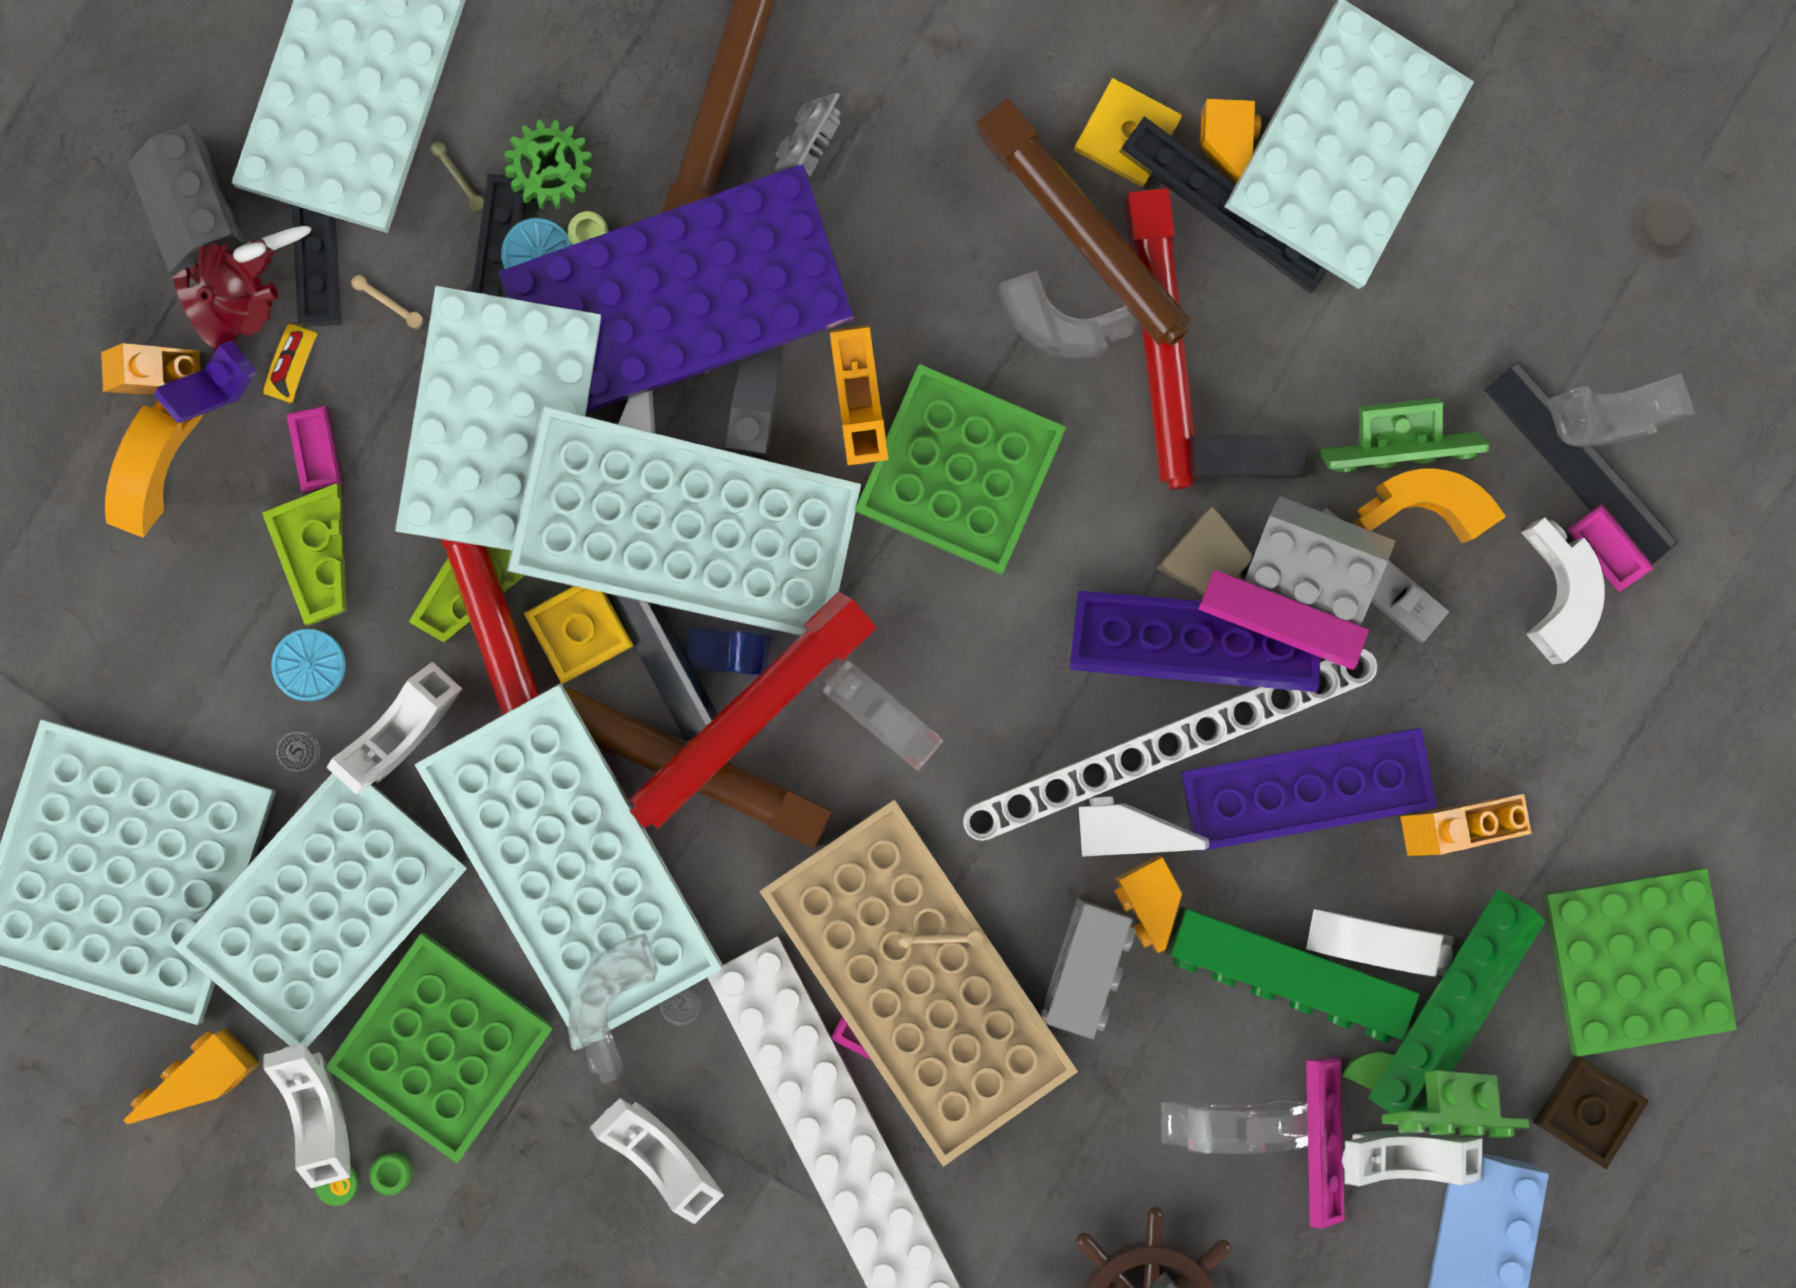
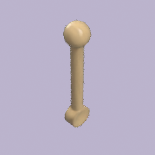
M355 275L352 278L351 284L354 289L364 290L404 317L411 328L419 329L423 326L424 319L419 313H410L369 285L364 276Z
M971 930L968 934L912 935L910 932H902L898 937V943L903 948H909L912 944L967 942L971 946L976 947L981 945L984 940L983 934L978 930Z

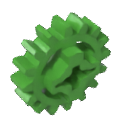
M537 120V130L531 131L526 125L522 126L523 139L512 136L510 143L515 151L508 150L504 154L505 161L511 163V165L505 167L506 177L515 178L511 182V189L513 192L523 189V201L525 203L531 201L533 197L537 198L539 209L544 208L546 201H552L555 209H560V199L564 197L573 204L575 202L574 190L585 193L586 183L582 179H590L592 176V169L585 166L592 161L591 152H581L585 148V139L582 137L573 140L574 128L571 126L564 132L559 131L557 120L553 121L551 128H545L543 122ZM543 141H551V142H547V143L538 144L539 142H543ZM568 151H570L575 160V171L571 169L570 164L565 162ZM522 159L532 168L528 179L521 168ZM555 159L556 168L549 165L546 169L542 170L541 162L548 164L551 160ZM559 185V187L556 188H546L550 186Z

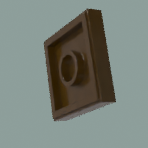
M1574 1056L1533 1123L1602 1168L1607 1169L1649 1100L1583 1057Z

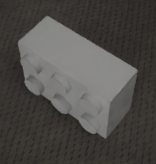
M1279 496L1268 518L1244 581L1361 626L1396 541Z
M1077 898L1040 1012L1046 1024L1093 1040L1097 1030H1104L1110 1013V1007L1106 1006L1109 990L1116 992L1123 972V968L1118 966L1122 950L1129 952L1135 936L1136 928L1131 927L1132 919L1129 916Z

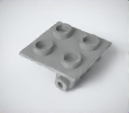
M830 94L819 97L811 102L806 101L796 115L795 122L798 123V126L792 137L787 136L776 152V157L779 160L774 170L780 171L796 165L801 166L803 163L808 178L811 177L819 162V159L816 157H822L823 151L813 143L815 142L820 146L827 147L829 144L828 140L832 138L841 123L838 119L841 112L834 108L840 94Z

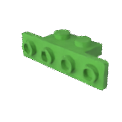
M1439 398L1359 406V445L1323 448L1320 450L1321 459L1329 469L1336 472H1351L1356 470L1357 466L1373 465L1378 468H1389L1395 466L1397 462L1410 460L1415 463L1425 464L1436 461L1437 457L1452 456L1457 459H1470L1475 457L1476 453L1488 452L1489 442L1479 432L1443 435V402Z
M1438 1070L1425 1072L1428 1112L1406 1111L1381 1115L1382 1124L1398 1125V1130L1401 1133L1424 1132V1127H1429V1134L1432 1135L1454 1134L1455 1129H1459V1134L1463 1137L1484 1136L1485 1131H1489V1138L1502 1139L1515 1137L1514 1130L1529 1128L1528 1119L1501 1118L1497 1075Z

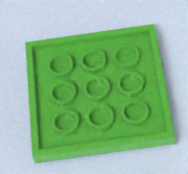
M918 364L886 438L888 460L875 463L855 511L874 521L1003 575L1066 427Z
M1696 868L1543 894L1572 1055L1578 1057L1737 1030L1707 868Z
M422 933L325 1069L455 1163H458L555 1026L426 933Z

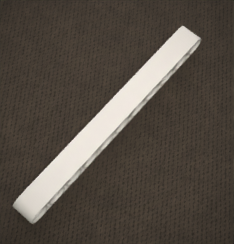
M1362 650L1359 659L1363 665V672L1357 679L1348 674L1346 667L1324 659L1320 661V673L1326 680V687L1320 694L1286 690L1289 695V703L1281 710L1276 708L1271 701L1274 688L1256 687L977 802L965 811L962 820L963 827L969 836L981 841L1006 833L1364 685L1376 675V659L1369 651ZM1240 702L1248 704L1252 710V718L1246 725L1239 724L1234 718V708ZM1203 717L1209 718L1215 725V733L1207 741L1201 739L1196 733V725ZM1165 733L1173 734L1178 741V748L1171 756H1166L1159 750V739ZM1128 748H1134L1141 756V763L1134 771H1127L1121 765V755ZM1095 763L1103 769L1104 778L1098 786L1090 787L1083 779V772L1088 765ZM1053 779H1060L1067 788L1066 796L1060 802H1051L1045 793L1046 785ZM1021 794L1027 797L1030 807L1026 815L1016 818L1008 812V801L1014 795ZM978 810L988 811L992 816V826L984 833L975 832L970 827V817Z

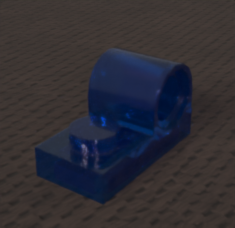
M690 628L687 658L693 669L759 676L768 667L771 636L742 631L727 632Z

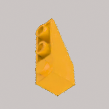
M1524 794L1400 816L1407 856L1441 855L1532 834Z
M227 1028L214 1034L209 1030L191 1045L190 1048L194 1053L187 1060L182 1062L178 1059L160 1075L164 1081L154 1091L148 1088L132 1101L130 1105L134 1110L124 1119V1122L128 1125L217 1099L231 1092L260 1063Z

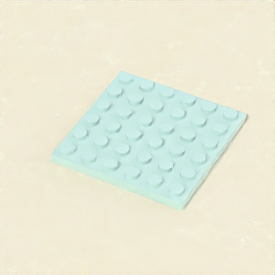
M40 720L0 843V965L195 1025L203 1023L215 982L174 949V947L255 859L277 790L50 720Z

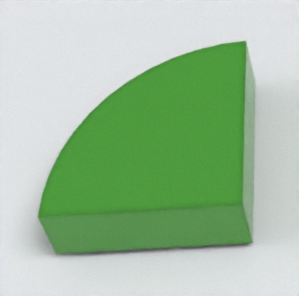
M1379 1050L1364 1053L1350 1060L1342 1069L1341 1075L1373 1090L1393 1059L1394 1054Z

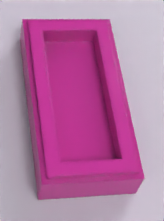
M327 406L286 414L301 492L305 494L316 492L336 483L344 486L330 409Z
M1603 504L1568 528L1569 533L1575 540L1585 538L1590 544L1600 563L1602 573L1618 592H1621L1650 572L1654 567Z

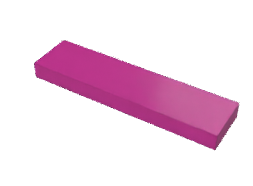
M1217 570L1213 571L1199 606L1201 611L1352 670L1358 664L1369 632L1366 628Z
M1335 1056L1306 1060L1310 1227L1321 1229L1344 1222L1345 1220L1344 1169L1342 1164L1340 1057Z

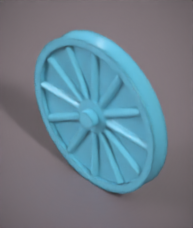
M542 218L527 219L516 224L506 235L501 250L503 266L507 269L573 244L564 229L556 223Z
M301 629L288 634L280 641L272 656L271 669L277 686L286 695L300 701H317L329 696L339 687L345 674L346 660L340 644L331 635L320 630Z

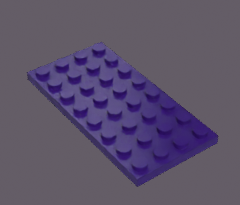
M803 163L801 166L790 167L499 271L506 297L509 299L601 315L586 413L855 320Z

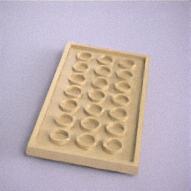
M895 800L759 891L943 1167L1078 1072ZM971 930H978L984 937L982 944L976 947L971 946L967 942L912 944L909 948H903L898 943V937L902 932H910L912 935L968 934Z

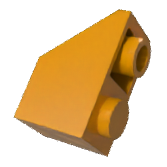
M1206 99L1201 110L1200 150L1224 176L1237 184L1253 156V139L1259 138L1261 115L1254 114L1255 101Z
M122 343L101 352L103 392L137 395L154 394L158 386L201 371L200 350Z
M1157 855L1116 877L1115 879L1120 887L1115 889L1114 893L1124 911L1132 909L1139 923L1134 925L1133 928H1136L1135 932L1143 947L1146 948L1151 945L1154 951L1160 953L1166 949L1182 893L1163 857Z

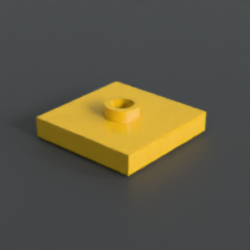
M1112 78L1077 141L1074 151L1143 188L1150 175L1121 154L1119 150L1144 116L1172 136L1182 115Z
M573 586L524 613L561 684L570 682L634 647L615 609L604 592Z

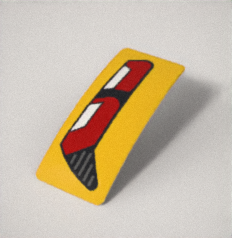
M294 324L287 325L273 358L264 386V394L289 403L294 401L304 366L317 337L316 332Z

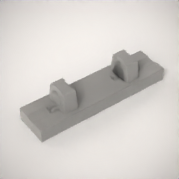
M1324 508L1321 511L1325 514L1338 518L1328 508ZM1388 561L1371 602L1415 640L1423 643L1447 616L1449 611L1393 563ZM1404 589H1406V594L1398 601L1393 603V601L1398 597V595Z

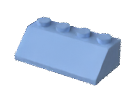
M1482 1153V1180L1465 1185L1448 1183L1428 1288H1528L1549 1173L1533 1163Z

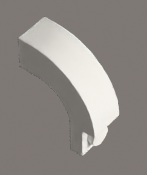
M1542 518L1532 522L1521 533L1552 568L1557 581V597L1548 615L1526 635L1551 664L1565 663L1575 655L1595 631L1603 610L1605 586L1600 563L1586 539L1581 538L1568 544L1565 541L1567 539L1565 531L1556 522Z
M431 662L406 681L399 695L383 716L362 736L334 756L327 768L356 795L374 781L379 783L437 725L451 707L462 688L436 664Z
M1314 909L1306 949L1390 969L1429 976H1444L1452 961L1454 936Z
M305 1044L265 1054L264 1070L282 1093L290 1111L295 1135V1169L308 1186L314 1188L351 1178L350 1149L346 1122L331 1072L325 1069L327 1064L320 1052L311 1054Z
M619 1098L590 1127L598 1140L625 1155L647 1175L674 1213L693 1224L724 1196L716 1182L694 1154L668 1127L637 1102L630 1105Z
M1397 1130L1354 1133L1352 1134V1140L1345 1141V1150L1342 1156V1164L1345 1169V1184L1362 1186L1386 1179L1409 1178L1465 1185L1482 1180V1138L1463 1137L1458 1134L1432 1135L1427 1131L1401 1133Z

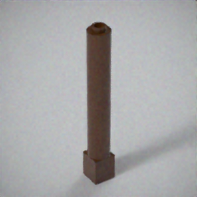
M733 0L675 184L671 183L662 213L714 195L775 0Z
M1007 98L976 122L982 142L1008 172L1012 171L1157 345L1160 346L1168 343L1169 346H1172L1179 342L1189 331L1186 327L1190 321L1188 315L1039 141L1038 132L1010 99Z
M570 687L565 690L596 745L655 773L688 744ZM729 762L697 791L812 848L816 847L833 811Z

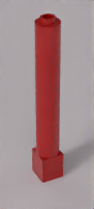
M1169 188L1129 192L1125 200L1129 246L1180 306L1172 243L1174 227ZM1142 327L1160 483H1168L1170 490L1193 487V480L1200 477H1191L1189 436L1195 435L1184 337L1172 346H1169L1168 343L1159 346Z
M441 539L501 713L504 715L537 697L539 694L489 548L487 546Z
M837 592L804 624L807 630L629 799L635 805L629 812L646 829L651 824L659 829L836 658L843 661L877 628L852 598Z

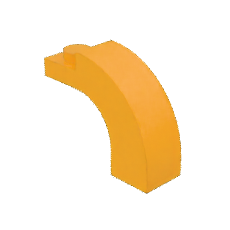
M861 325L829 330L847 464L855 465L888 460L870 326Z
M159 400L152 408L144 405L127 429L111 467L105 495V517L107 524L144 538L164 512L163 489L170 463L179 446L203 418V414L179 423L175 421Z
M1417 469L1401 473L1376 486L1375 490L1383 501L1381 502L1378 497H1375L1360 507L1357 511L1361 517L1351 524L1372 531L1404 508L1422 507L1439 514L1449 524L1461 543H1465L1475 539L1506 516L1494 499L1481 486L1467 477L1442 469Z

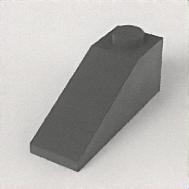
M785 344L740 360L725 444L728 452L769 460Z

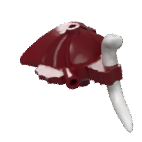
M310 227L290 228L241 245L234 252L226 244L219 247L216 243H211L209 248L203 245L199 248L198 263L191 268L183 269L173 276L174 287L187 316L200 337L214 351H217L221 344L233 341L235 344L240 333L252 336L254 332L263 330L266 321L271 319L270 312L273 306L271 301L278 299L279 293L273 283L262 286L259 277L263 274V270L268 269V264L272 262L271 258L275 254L274 250L303 238L311 231ZM190 277L199 284L190 287Z

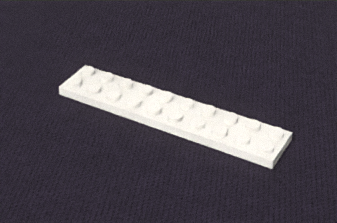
M778 935L723 964L722 970L707 978L867 1288H961L836 1044L831 1040V1035L780 936Z

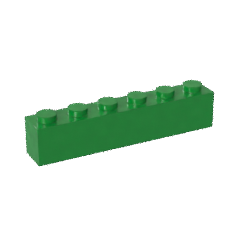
M1497 889L1368 1099L1391 1114L1406 1111L1428 1112L1425 1072L1436 1070L1454 1071L1546 922L1533 908Z
M1182 906L1166 949L1167 954L1175 957L1173 965L1193 973L1197 972L1198 966L1213 971L1211 977L1213 980L1235 987L1237 980L1252 985L1250 993L1273 1001L1275 994L1290 999L1288 1007L1312 1015L1314 1008L1329 1013L1327 1021L1347 1029L1351 1028L1352 1022L1367 1027L1365 1035L1389 1043L1391 1036L1404 1041L1420 995L1408 988Z

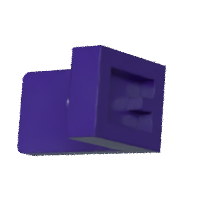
M230 341L218 347L205 370L158 386L154 395L175 421L181 423L238 401L257 373V370L234 342Z

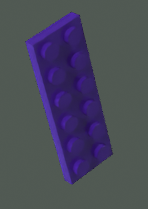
M1078 591L1070 670L1307 692L1318 691L1320 675L1319 656L1199 610L1201 601Z
M1422 728L1180 772L1191 831L1209 839V847L1205 850H1195L1196 852L1437 808Z

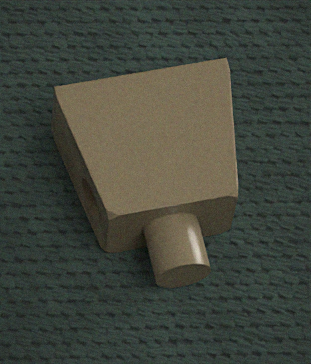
M1210 507L1156 568L1203 597L1214 570L1244 581L1246 575L1242 570L1253 559V555L1213 507Z

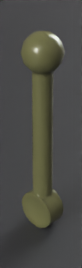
M440 141L433 142L431 153L436 157H440L468 196L470 208L477 213L482 212L484 199L474 193L446 154L445 144Z

